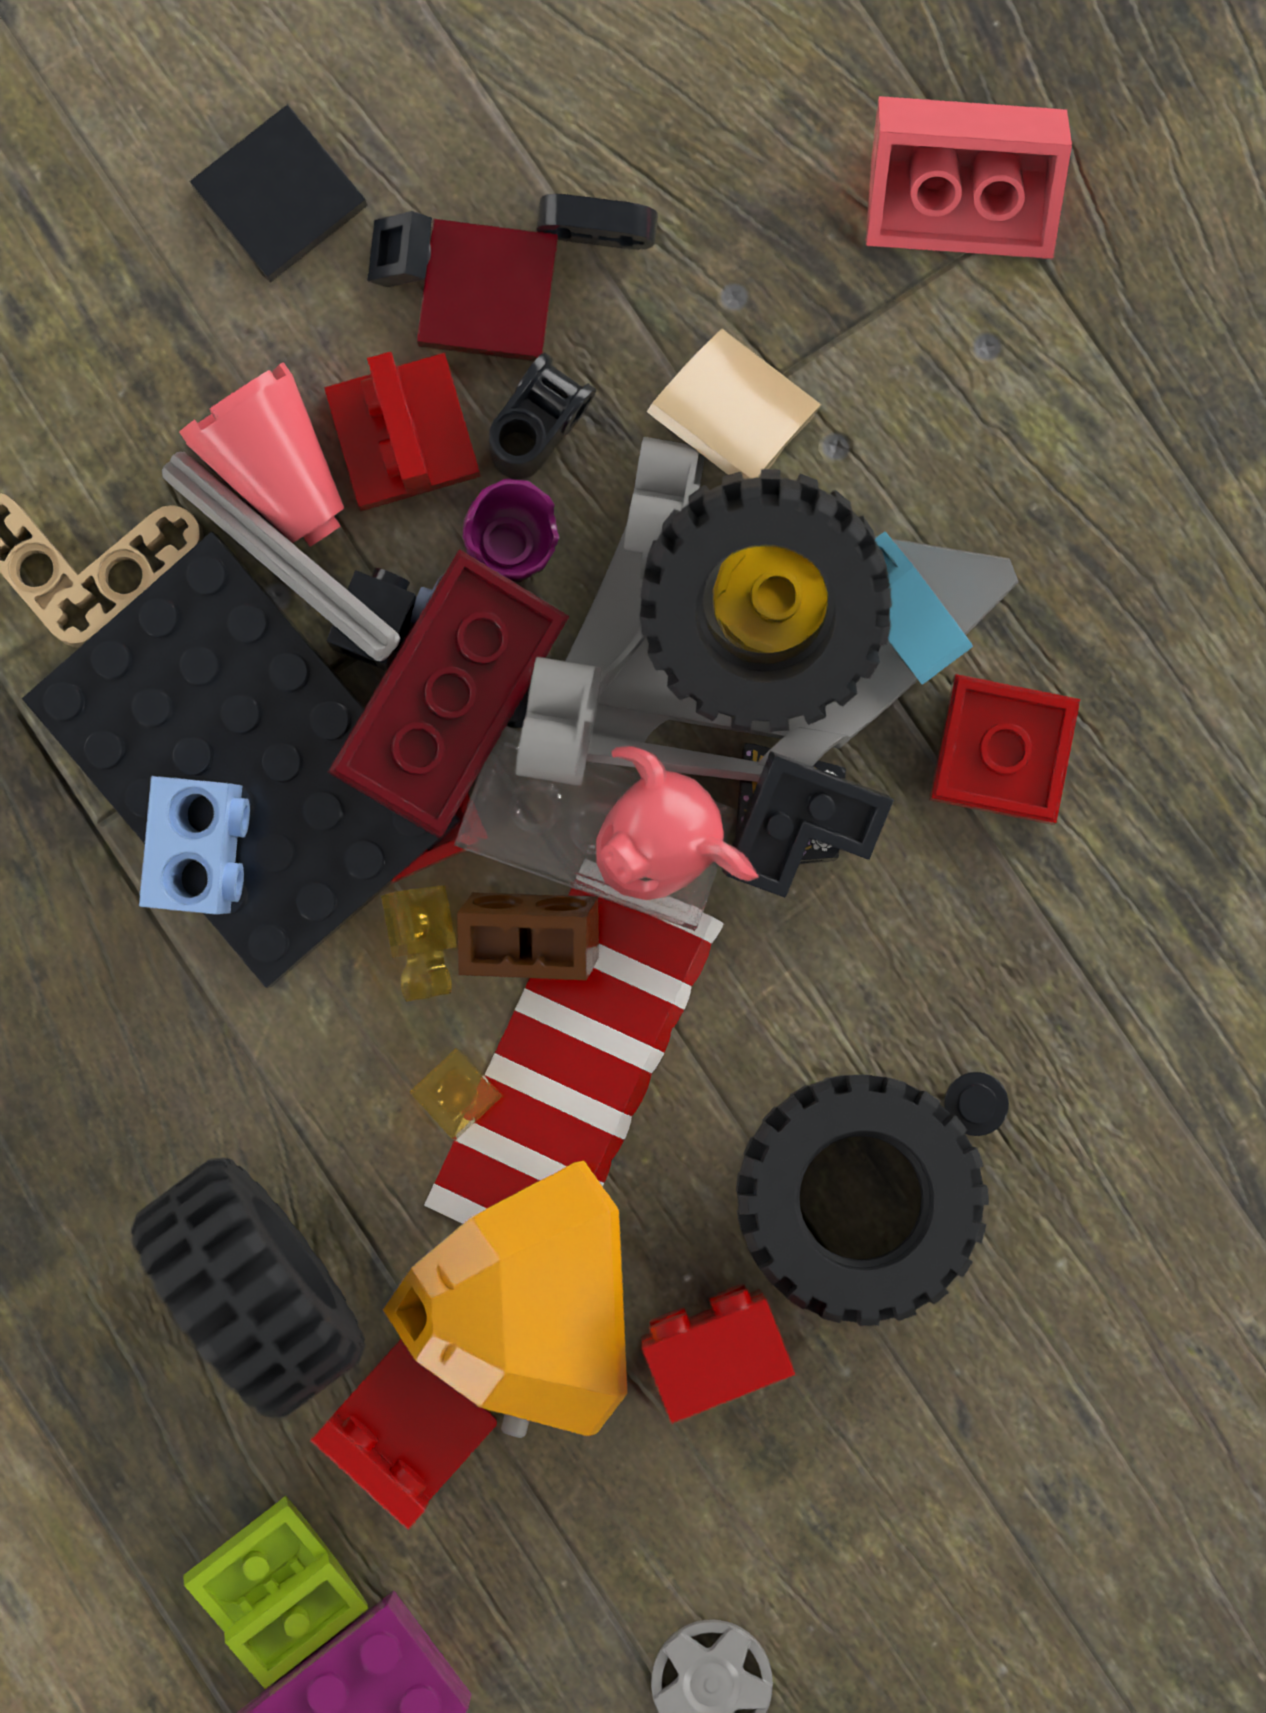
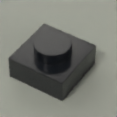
M409 211L374 220L367 281L388 288L425 280L426 267L431 256L429 241L432 217Z

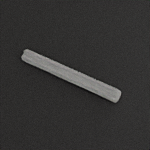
M177 452L171 457L170 462L163 466V479L370 657H373L376 661H383L398 646L400 637L394 629L185 452Z

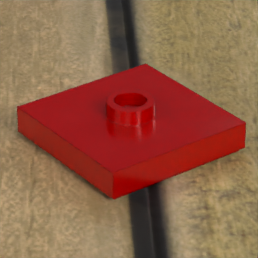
M955 674L952 681L929 800L1055 825L1058 819L1081 699Z

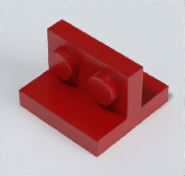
M392 351L367 358L371 374L324 387L360 511L481 477L445 352L399 366L395 364Z

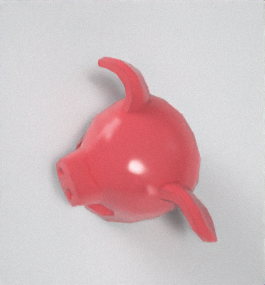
M633 746L616 747L611 751L612 757H619L632 762L641 778L627 789L607 814L596 838V863L606 884L621 895L642 900L664 898L688 886L713 862L741 880L751 881L758 877V874L743 853L723 842L724 831L720 810L710 794L696 780L678 772L666 771L659 758L649 751ZM644 877H647V878H650V879H653V880L643 881V880H640V879H641V878H644Z

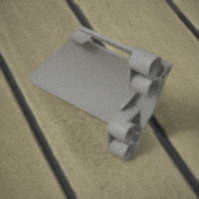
M643 437L628 522L580 632L565 661L541 657L536 658L530 686L527 715L520 738L516 775L581 786L586 761L635 767L630 761L619 757H612L611 753L616 747L633 746L655 754L662 762L666 771L758 782L770 751L813 766L831 748L839 749L903 695L918 679L891 644L887 642V645L880 646L878 651L880 663L870 679L861 677L856 683L857 695L842 707L836 701H833L825 706L826 718L810 725L806 723L804 715L789 719V730L770 732L769 721H752L750 732L731 728L730 716L718 713L716 719L711 721L696 713V701L690 696L679 700L667 687L668 676L665 671H656L647 654L649 643L647 636H643L641 633L639 618L641 608L640 593L646 559L652 542L658 539L662 531V524L674 509L679 511L688 504L689 495L700 488L705 457L687 443ZM892 539L926 581L965 635L1018 583L1009 558ZM722 560L715 566L707 580L703 603L709 625L721 638L734 645L724 636L714 616L712 590L719 568L724 561ZM667 720L781 739L759 762L645 743L651 732Z

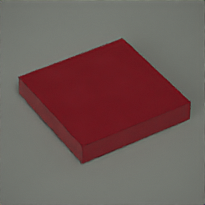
M433 219L430 241L431 256L426 270L417 336L418 347L535 361L544 352L558 248V234Z

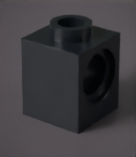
M375 568L372 576L355 570L347 590L399 634L400 642L388 658L383 661H376L337 627L332 625L326 640L332 650L387 671L401 648L411 625L416 595L407 591L410 582L397 574L381 568Z

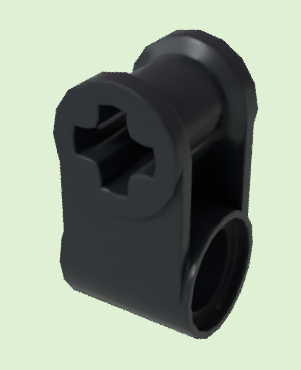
M545 352L529 367L519 382L513 396L494 419L489 429L490 457L493 465L502 475L511 479L530 477L541 468L561 439L581 419L597 391L596 388L588 383L580 386L552 366L553 358ZM514 432L525 433L535 442L534 448L528 454L522 456H513L506 453L500 444L508 434Z

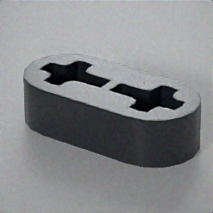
M547 194L540 198L536 230L542 233L558 234V240L642 250L654 246L658 213L651 207L632 202L569 194Z

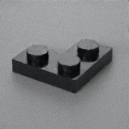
M770 751L732 844L733 848L742 852L749 860L758 877L754 880L746 881L735 877L725 869H722V872L727 877L786 898L810 838L870 860L894 800L884 793Z

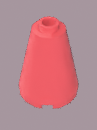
M284 362L279 364L272 372L270 370L266 371L210 408L211 415L198 423L194 419L179 431L186 444L290 542L294 543L303 537L308 546L311 547L341 527L334 515L345 508L294 377Z

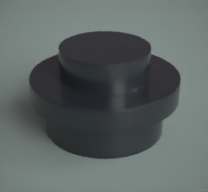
M969 1072L959 1076L949 1085L944 1097V1108L950 1114L956 1115L967 1129L965 1134L984 1136L994 1132L1002 1125L1008 1114L1009 1100L1004 1086L995 1077L982 1072Z

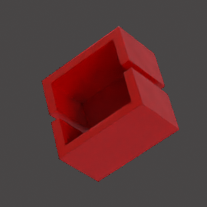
M740 1284L709 1297L712 1308L688 1317L685 1308H680L649 1321L651 1332L641 1336L642 1350L671 1424L796 1375L768 1302L760 1289L749 1293L745 1284Z

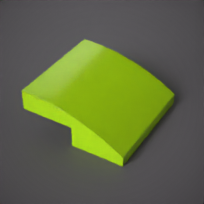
M287 1496L279 1500L183 1575L186 1589L224 1631L226 1645L264 1689L368 1610V1604L355 1584Z

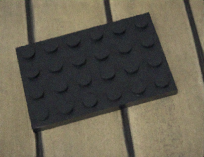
M212 531L22 698L144 844L151 776L242 785L241 798L249 800L250 817L245 837L237 838L235 863H242L244 871L241 897L238 902L231 901L230 913L203 914L266 988L275 985L387 888L393 879L462 823L461 819L455 814L443 836L437 838L327 773L365 707L223 540ZM205 796L194 799L188 808L190 825L196 831L202 832L211 825L214 818L213 805ZM197 860L188 863L182 872V885L187 893L196 897L207 886V871Z

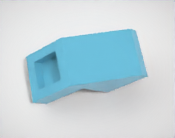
M884 531L875 540L879 549H882L891 588L892 607H890L889 615L891 629L888 642L923 685L971 649L973 645L913 564L886 531Z

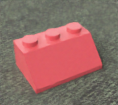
M879 96L872 149L866 246L1053 259L1072 148L1067 110Z

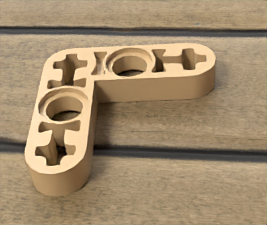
M0 493V515L9 510L10 514L4 520L5 525L21 541L20 544L11 549L0 537V556L11 551L5 561L0 557V573L54 636L66 645L76 648L81 647L204 538L203 529L193 514L185 508L175 505L163 506L152 512L78 575L25 511L10 497ZM170 522L174 527L179 528L186 523L189 527L184 531L183 537L187 544L180 550H177L172 545H168L159 551L155 557L164 566L155 572L150 561L135 548L144 541L145 545L152 552L165 539L164 534L160 530L165 524ZM30 532L32 538L23 541L27 533ZM42 553L48 555L53 562L52 577L42 586H26L20 578L22 562L32 554ZM123 560L137 562L142 569L143 575L138 588L127 594L114 592L109 585L108 579L112 567ZM95 582L100 592L116 606L107 613L105 607L98 603L85 616L90 624L86 630L81 632L72 626L65 631L63 626L69 618L64 610L72 603L82 609L95 600L96 597L86 590Z

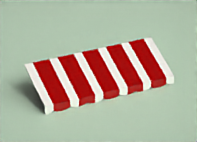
M584 859L568 896L598 897L599 958L587 980L529 978L424 1206L464 1224L472 1216L559 1170L580 1161H585L603 1187L612 1159L616 1156L625 1140L631 1124V1118L639 1108L647 1092L652 1072L656 1069L665 1053L671 1031L686 1007L692 985L700 976L708 959L711 944L719 934L724 923L667 896L652 900H642L621 895L605 883L597 864Z

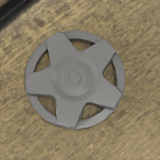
M711 1619L690 1623L677 1630L665 1641L654 1662L651 1687L658 1713H734L737 1709H754L752 1713H766L772 1697L773 1680L769 1659L756 1638L736 1624ZM713 1632L722 1634L708 1648L691 1638L702 1633ZM748 1649L753 1653L759 1664L762 1679L744 1670L743 1664ZM669 1657L678 1676L673 1682L662 1689V1673Z

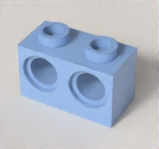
M151 776L139 907L210 914L230 913L231 901L238 902L241 897L244 879L242 863H235L237 838L245 837L250 817L249 800L241 798L242 785ZM205 796L213 805L214 818L207 829L198 832L189 823L188 808L194 799ZM193 860L200 862L205 867L208 875L206 888L196 897L187 893L181 880L185 866Z

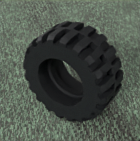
M761 469V477L743 479L742 472L723 476L722 485L709 490L704 485L689 495L688 504L680 511L674 509L662 524V531L658 539L653 540L646 559L640 593L641 608L639 618L641 633L643 636H647L649 643L647 654L655 670H664L667 674V687L679 700L690 696L696 701V713L711 721H714L718 713L731 717V728L750 732L752 721H769L770 732L789 730V719L804 715L806 723L810 725L826 718L825 706L836 701L837 704L843 707L857 695L856 683L861 677L870 679L880 663L878 651L881 645H887L891 629L889 615L890 607H892L890 582L882 549H879L874 531L865 517H858L851 510L850 501L836 490L829 494L819 489L818 480L799 474L797 481L781 478L780 470ZM755 546H777L792 550L810 560L822 575L828 596L826 613L819 628L802 643L787 650L774 653L746 651L721 638L708 623L704 610L703 595L711 572L716 565L729 555Z
M861 1074L840 1075L825 1078L809 1086L806 1085L791 1093L790 1097L780 1105L773 1107L762 1119L763 1123L755 1135L750 1137L743 1153L745 1156L741 1170L738 1172L736 1192L738 1199L737 1215L747 1248L761 1272L772 1285L789 1301L803 1310L805 1308L818 1314L822 1319L839 1324L841 1321L856 1322L859 1326L879 1325V1321L895 1318L901 1321L917 1315L916 1309L928 1302L935 1305L949 1293L946 1288L958 1275L962 1278L973 1263L969 1257L976 1242L982 1244L987 1226L982 1223L984 1205H989L988 1185L983 1184L980 1168L984 1165L977 1147L971 1145L965 1134L967 1129L956 1115L950 1114L940 1105L941 1101L926 1091L906 1084L907 1082L889 1077ZM849 1137H872L894 1146L911 1163L920 1185V1212L910 1234L895 1249L870 1259L845 1258L825 1249L813 1238L807 1229L800 1209L801 1183L806 1169L812 1160L827 1146Z
M229 1158L208 1159L137 1213L131 1227L132 1243L134 1249L140 1255L139 1261L145 1273L150 1276L154 1284L153 1288L161 1301L167 1305L177 1325L196 1346V1350L206 1363H210L217 1371L219 1378L230 1389H234L244 1403L249 1407H255L259 1414L270 1418L289 1416L359 1363L366 1346L364 1343L365 1338L363 1332L357 1326L359 1322L353 1311L348 1307L343 1293L328 1274L329 1271L320 1258H317L307 1240L290 1222L286 1213L269 1197L267 1191L257 1181H254L243 1167L237 1166L233 1160Z

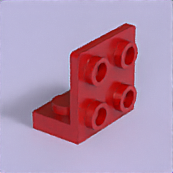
M400 1339L310 1441L408 1530L424 1513L432 1497L496 1427L497 1418L488 1409L479 1407L418 1363L403 1340Z

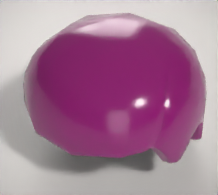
M503 479L482 489L469 506L463 522V540L467 554L513 582H522L543 571L555 552V547L559 541L554 515V502L549 495L531 482L524 480Z

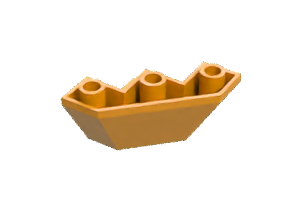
M585 1161L575 1162L469 1218L409 1270L383 1309L414 1359L481 1408L591 1436L599 1432L628 1394L619 1209Z

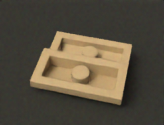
M721 329L672 379L653 401L647 413L726 474L742 472L743 479L761 477V469H769L774 464L784 447L810 422L821 404L724 329Z

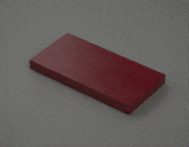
M459 549L327 773L437 838H441L530 686L536 658H546L570 616Z

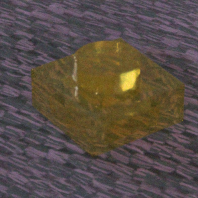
M455 1048L409 1091L448 1136L454 1140H457L502 1097L501 1093L458 1048Z

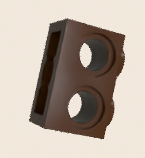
M472 892L457 912L458 975L587 980L599 958L598 897Z

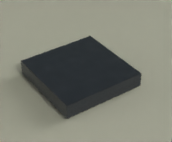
M288 104L190 180L193 189L270 283L368 206L363 195Z

